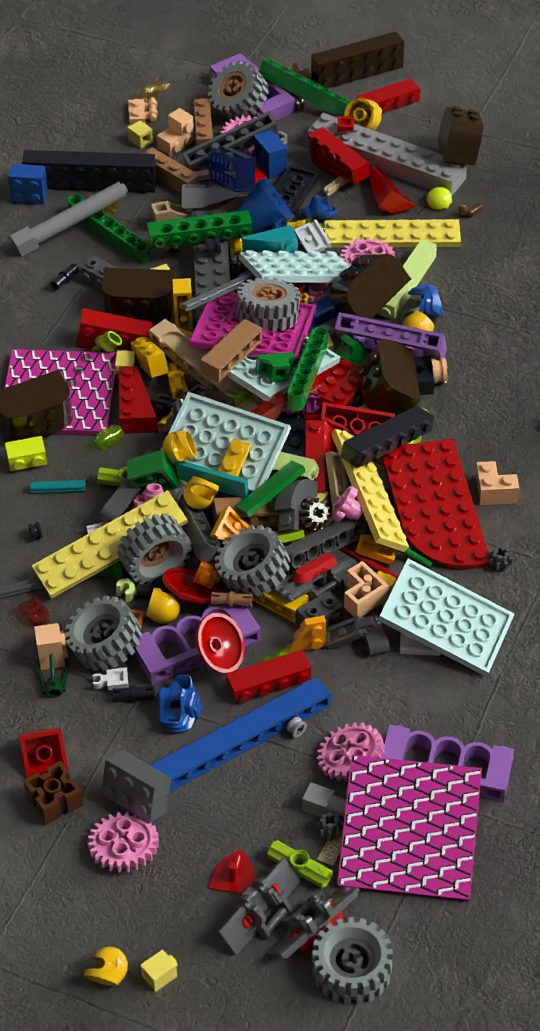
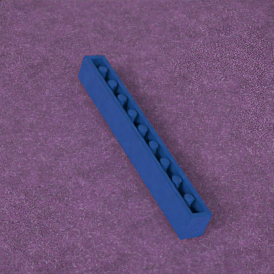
M318 677L311 681H306L298 688L289 690L277 699L270 700L262 707L253 709L245 716L236 718L228 725L217 728L209 735L200 737L192 744L183 746L180 750L171 755L164 756L161 760L150 766L171 778L170 793L282 733L293 718L300 717L304 721L330 707L331 693Z

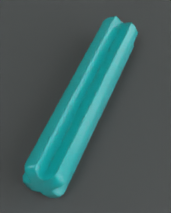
M84 480L30 482L31 493L85 491L86 489Z

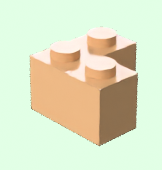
M178 108L168 115L169 128L157 135L158 149L169 156L194 143L193 116Z
M496 461L477 462L475 479L479 504H518L519 484L517 474L498 475Z
M363 561L347 570V587L350 589L344 592V608L352 616L362 617L387 601L388 584Z
M58 623L35 626L41 670L50 669V654H53L54 668L65 667L64 658H68L65 646L64 630L60 631Z

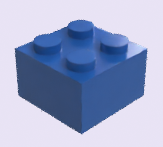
M272 130L254 135V161L261 170L265 171L269 179L283 175L288 166V148L286 144H283L279 136Z
M12 164L8 176L12 202L44 205L48 194L45 166Z

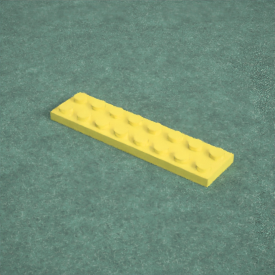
M459 220L325 221V235L331 243L330 248H344L345 245L348 246V242L354 243V239L360 241L361 238L367 240L368 237L372 241L374 238L377 239V242L383 240V244L388 243V247H416L421 239L435 243L437 247H461Z
M334 429L331 432V436L341 457L343 442L354 437V435L346 431ZM341 458L352 487L358 490L357 499L361 504L375 542L405 552L409 548L406 536L402 532L400 522L394 513V508L388 499V494L385 492L382 485L383 482L379 478L373 461L356 468Z
M169 491L161 493L33 564L34 572L51 599L120 561L117 555V551H119L117 548L118 544L122 543L120 539L122 536L128 535L126 531L129 528L133 529L136 527L134 525L136 522H144L143 518L148 516L152 519L154 514H158L159 517L161 514H166L167 516H172L180 527L187 524L186 516Z

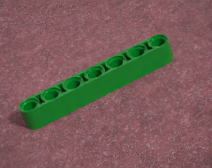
M263 58L258 72L263 78L336 116L344 117L345 108L351 102L350 100L271 59Z
M76 194L69 196L67 199L68 208L85 199ZM102 210L80 221V223L137 263L146 264L150 261L149 243Z
M314 328L307 341L288 388L287 408L291 411H301L305 406L327 350L328 330L326 328Z

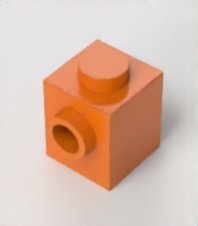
M213 560L211 563L201 561L193 582L212 589L214 583L218 584L221 576L215 567L216 561Z

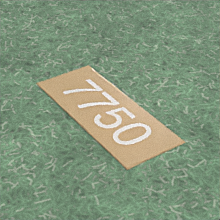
M343 830L340 831V838L333 839L332 841L327 840L317 860L333 866L341 852Z

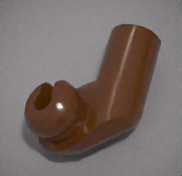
M480 203L471 208H466L465 204H460L457 209L461 216H474L482 211L483 207Z

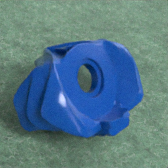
M424 284L408 291V295H421L422 299L420 306L412 309L413 313L419 311L429 319L443 317V308H441L442 304L438 291L433 285Z
M177 675L168 688L161 687L159 693H157L159 722L166 730L170 732L189 731L193 726L194 720L201 717L203 708L200 702V695L196 691L190 675ZM175 702H181V707L178 709H172L171 705Z

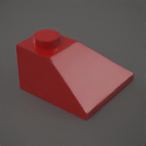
M61 728L38 729L18 734L27 778L36 773H39L40 776L46 774V768L59 761L69 770Z

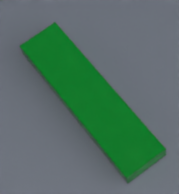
M291 460L235 506L237 511L248 517L252 516L306 471L304 466Z

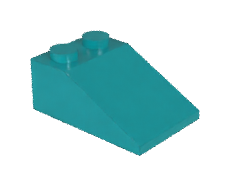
M291 225L242 237V252L252 250L256 253H262V251L266 250L272 253H278V251L294 253L298 251V238Z

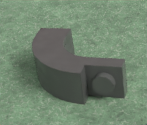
M312 479L293 481L277 495L275 511L279 512L278 531L282 533L299 531L300 505L309 498L313 500V498L317 497V481Z

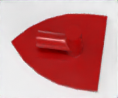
M241 849L231 853L219 863L211 877L209 889L242 895L255 880L253 866L248 856Z

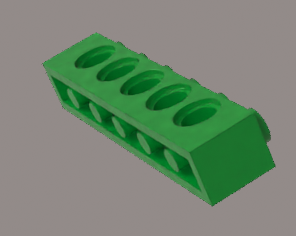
M249 210L147 223L150 248L156 249L204 243L205 238L214 239L219 237L220 240H227L252 235V221Z

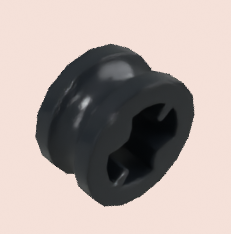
M38 521L34 525L28 524L32 540H36L37 537L43 538Z

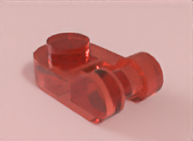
M36 595L31 597L30 601L18 604L21 613L34 626L46 625L49 622V611Z

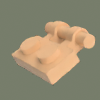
M151 97L148 103H144V99L128 100L130 124L138 121L146 124L148 119L152 122L156 121L158 111L156 110L157 102L154 97Z

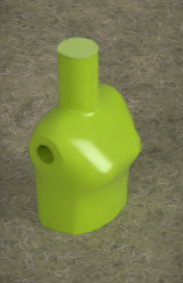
M108 331L96 337V345L92 347V352H99L103 349L111 353L122 344V339L115 332Z

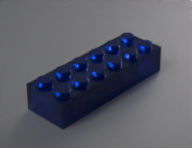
M211 147L208 155L209 161H211V168L208 170L211 181L235 193L255 192L256 158L232 147Z

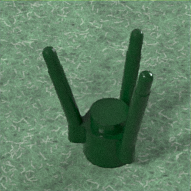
M50 654V677L46 682L37 661L35 662V667L43 687V694L56 698L66 691L65 685L70 663H66L61 682L59 677L55 676L53 654Z

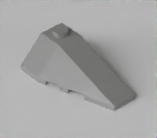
M183 184L182 208H185V211H195V208L205 207L249 193V187L226 186V188H223L220 185H213L206 188L205 184Z

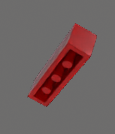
M410 78L357 95L355 100L358 98L372 100L382 109V113L419 102L420 87Z
M301 649L227 673L226 686L235 704L248 702L251 699L266 696L269 693L284 690L290 686L311 680V666Z

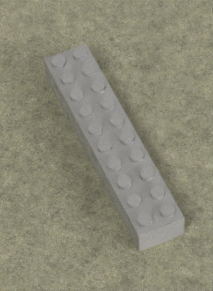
M323 113L307 130V146H309L308 134L323 126L368 161V164H373L387 175L429 190L435 187H444L449 190L452 196L466 179L467 164L443 160L442 155L357 124H354V132H337L338 118Z

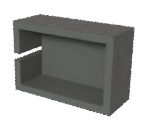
M121 750L105 759L101 795L146 822L151 823L167 812L169 797L166 795L170 791L171 778L126 751Z

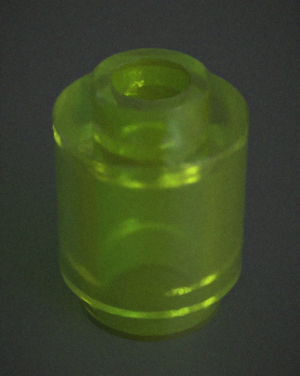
M111 425L97 433L96 443L100 448L108 449L124 438V432L119 425Z

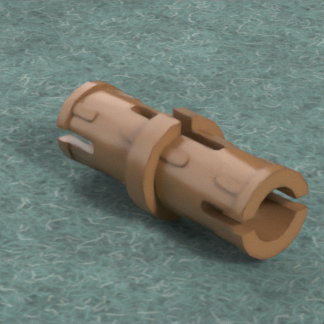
M234 591L229 593L212 592L211 594L212 605L252 607V594H239Z

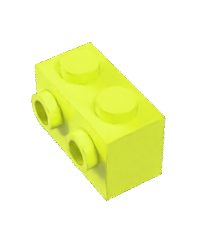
M42 436L5 443L10 471L47 465Z

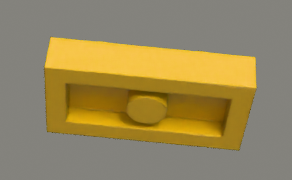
M233 438L218 471L238 477L252 447L251 444Z

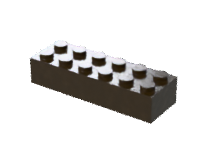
M395 31L312 54L311 81L325 88H331L402 68L404 63V40Z

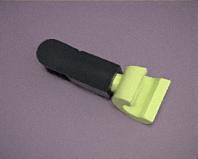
M126 578L119 580L116 585V596H121L125 593L126 603L132 601L135 595L136 598H151L154 588H161V591L165 593L170 592L164 583L136 584L135 587L134 583Z

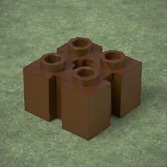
M61 761L47 767L46 774L40 776L39 773H36L23 780L25 794L33 806L37 805L38 814L45 824L60 818V812L65 809L69 813L84 805L82 790L74 779L70 780L69 772Z

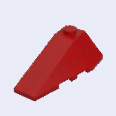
M369 163L373 197L378 203L377 207L383 212L387 210L391 214L414 209L415 205L406 195L402 197L401 190L380 169Z
M306 420L304 434L305 458L316 461L319 467L318 476L314 478L318 482L317 493H324L329 483L325 453L329 451L338 453L331 436V432L335 428L323 420Z

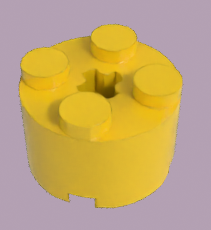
M358 98L348 103L345 108L344 117H354V124L375 130L380 124L382 109L372 100Z

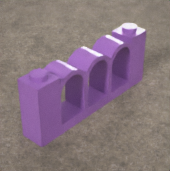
M239 53L210 66L209 77L210 80L213 77L216 78L217 75L215 73L223 71L222 67L224 65L229 67L230 62L236 64V61H241L242 63L246 61L253 65L257 71H259V68ZM265 79L268 85L266 87L268 94H265V96L271 98L266 100V102H262L263 107L261 109L257 108L256 111L258 113L256 115L252 113V115L258 117L270 111L275 121L294 113L296 108L295 98L282 87Z
M340 312L335 325V332L340 343L341 336L346 333L352 339L357 338L364 344L362 347L372 350L382 339H389L412 349L414 357L429 356L430 359L440 360V358H445L447 351L445 337L442 333Z
M212 606L204 611L202 618L192 615L187 616L178 622L176 628L173 626H162L154 630L152 634L149 631L143 633L142 638H138L139 646L133 647L135 650L134 656L151 685L205 664L199 656L197 647L191 649L183 635L187 632L196 631L200 621L209 614L223 613L232 618L242 632L245 648L260 642L261 628L247 606ZM166 641L174 642L179 646L182 653L165 659L158 645Z
M389 725L384 744L385 747L383 748L385 754L381 755L382 758L405 760L407 751L417 746L426 748L429 751L428 763H434L436 757L444 752L455 754L459 759L458 766H464L465 762L472 758L483 759L488 764L486 779L481 778L479 797L504 802L514 749L493 745L491 749L488 745L481 742H473L464 747L463 743L454 737L445 736L435 741L427 732H410V728Z

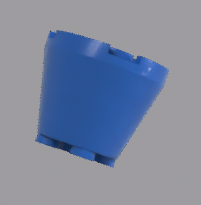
M265 177L258 180L248 195L234 210L235 212L249 210L252 221V234L268 231L275 222L281 225L289 222L294 217L289 206Z

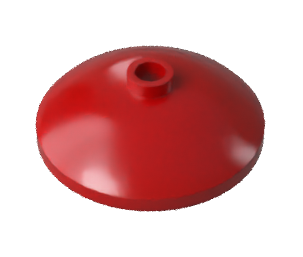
M170 568L163 575V583L167 590L184 603L194 605L210 604L212 592L220 593L216 583L210 589L193 582L197 571L191 569Z
M223 613L209 614L200 621L196 630V647L202 661L208 668L217 673L226 674L236 670L241 665L245 654L244 638L238 625L232 618Z

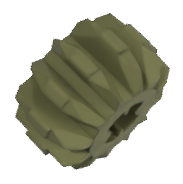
M318 497L313 498V500L309 498L306 500V503L300 505L302 510L299 511V514L302 515V518L299 521H305V528L310 527L312 531L317 528L321 530L324 528V525L329 524L327 518H330L332 514L327 512L330 507H325V500L320 501Z

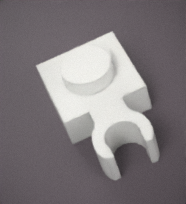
M127 667L108 669L106 675L93 674V681H99L93 682L94 689H101L104 686H108V691L113 688H128Z

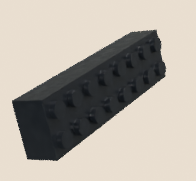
M24 150L22 164L45 166L48 189L102 191L120 182V184L123 183L126 186L128 192L155 193L156 154Z

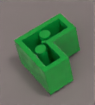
M162 450L127 460L128 480L135 489L152 483L161 485L164 492L178 489L177 468Z

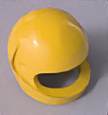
M415 311L407 316L402 323L403 326L432 332L435 328L433 322L419 311Z
M187 430L174 431L165 437L162 448L169 460L182 462L186 459L192 460L197 456L195 443Z
M192 476L184 487V500L193 509H204L212 503L213 497L218 493L219 486L202 478Z
M154 588L146 616L160 624L171 623L179 614V601L173 594L161 591V588Z
M101 948L92 957L100 964V969H86L84 977L96 983L118 986L128 970L127 958L118 948Z

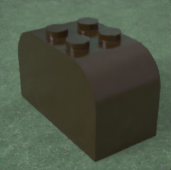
M456 106L445 108L437 138L443 160L476 165L483 135V122L478 111L472 109L462 110V108Z
M364 254L351 262V266L339 274L340 277L331 286L330 300L338 313L372 319L411 278L395 256L391 254Z
M105 268L102 281L104 312L153 322V324H159L164 319L169 320L174 314L173 279H175V271Z
M382 339L358 365L361 395L364 403L370 410L393 413L397 416L415 407L421 401L413 350L392 340Z
M59 370L0 390V431L4 438L10 442L38 436L43 437L66 428L72 422L73 413L70 389Z

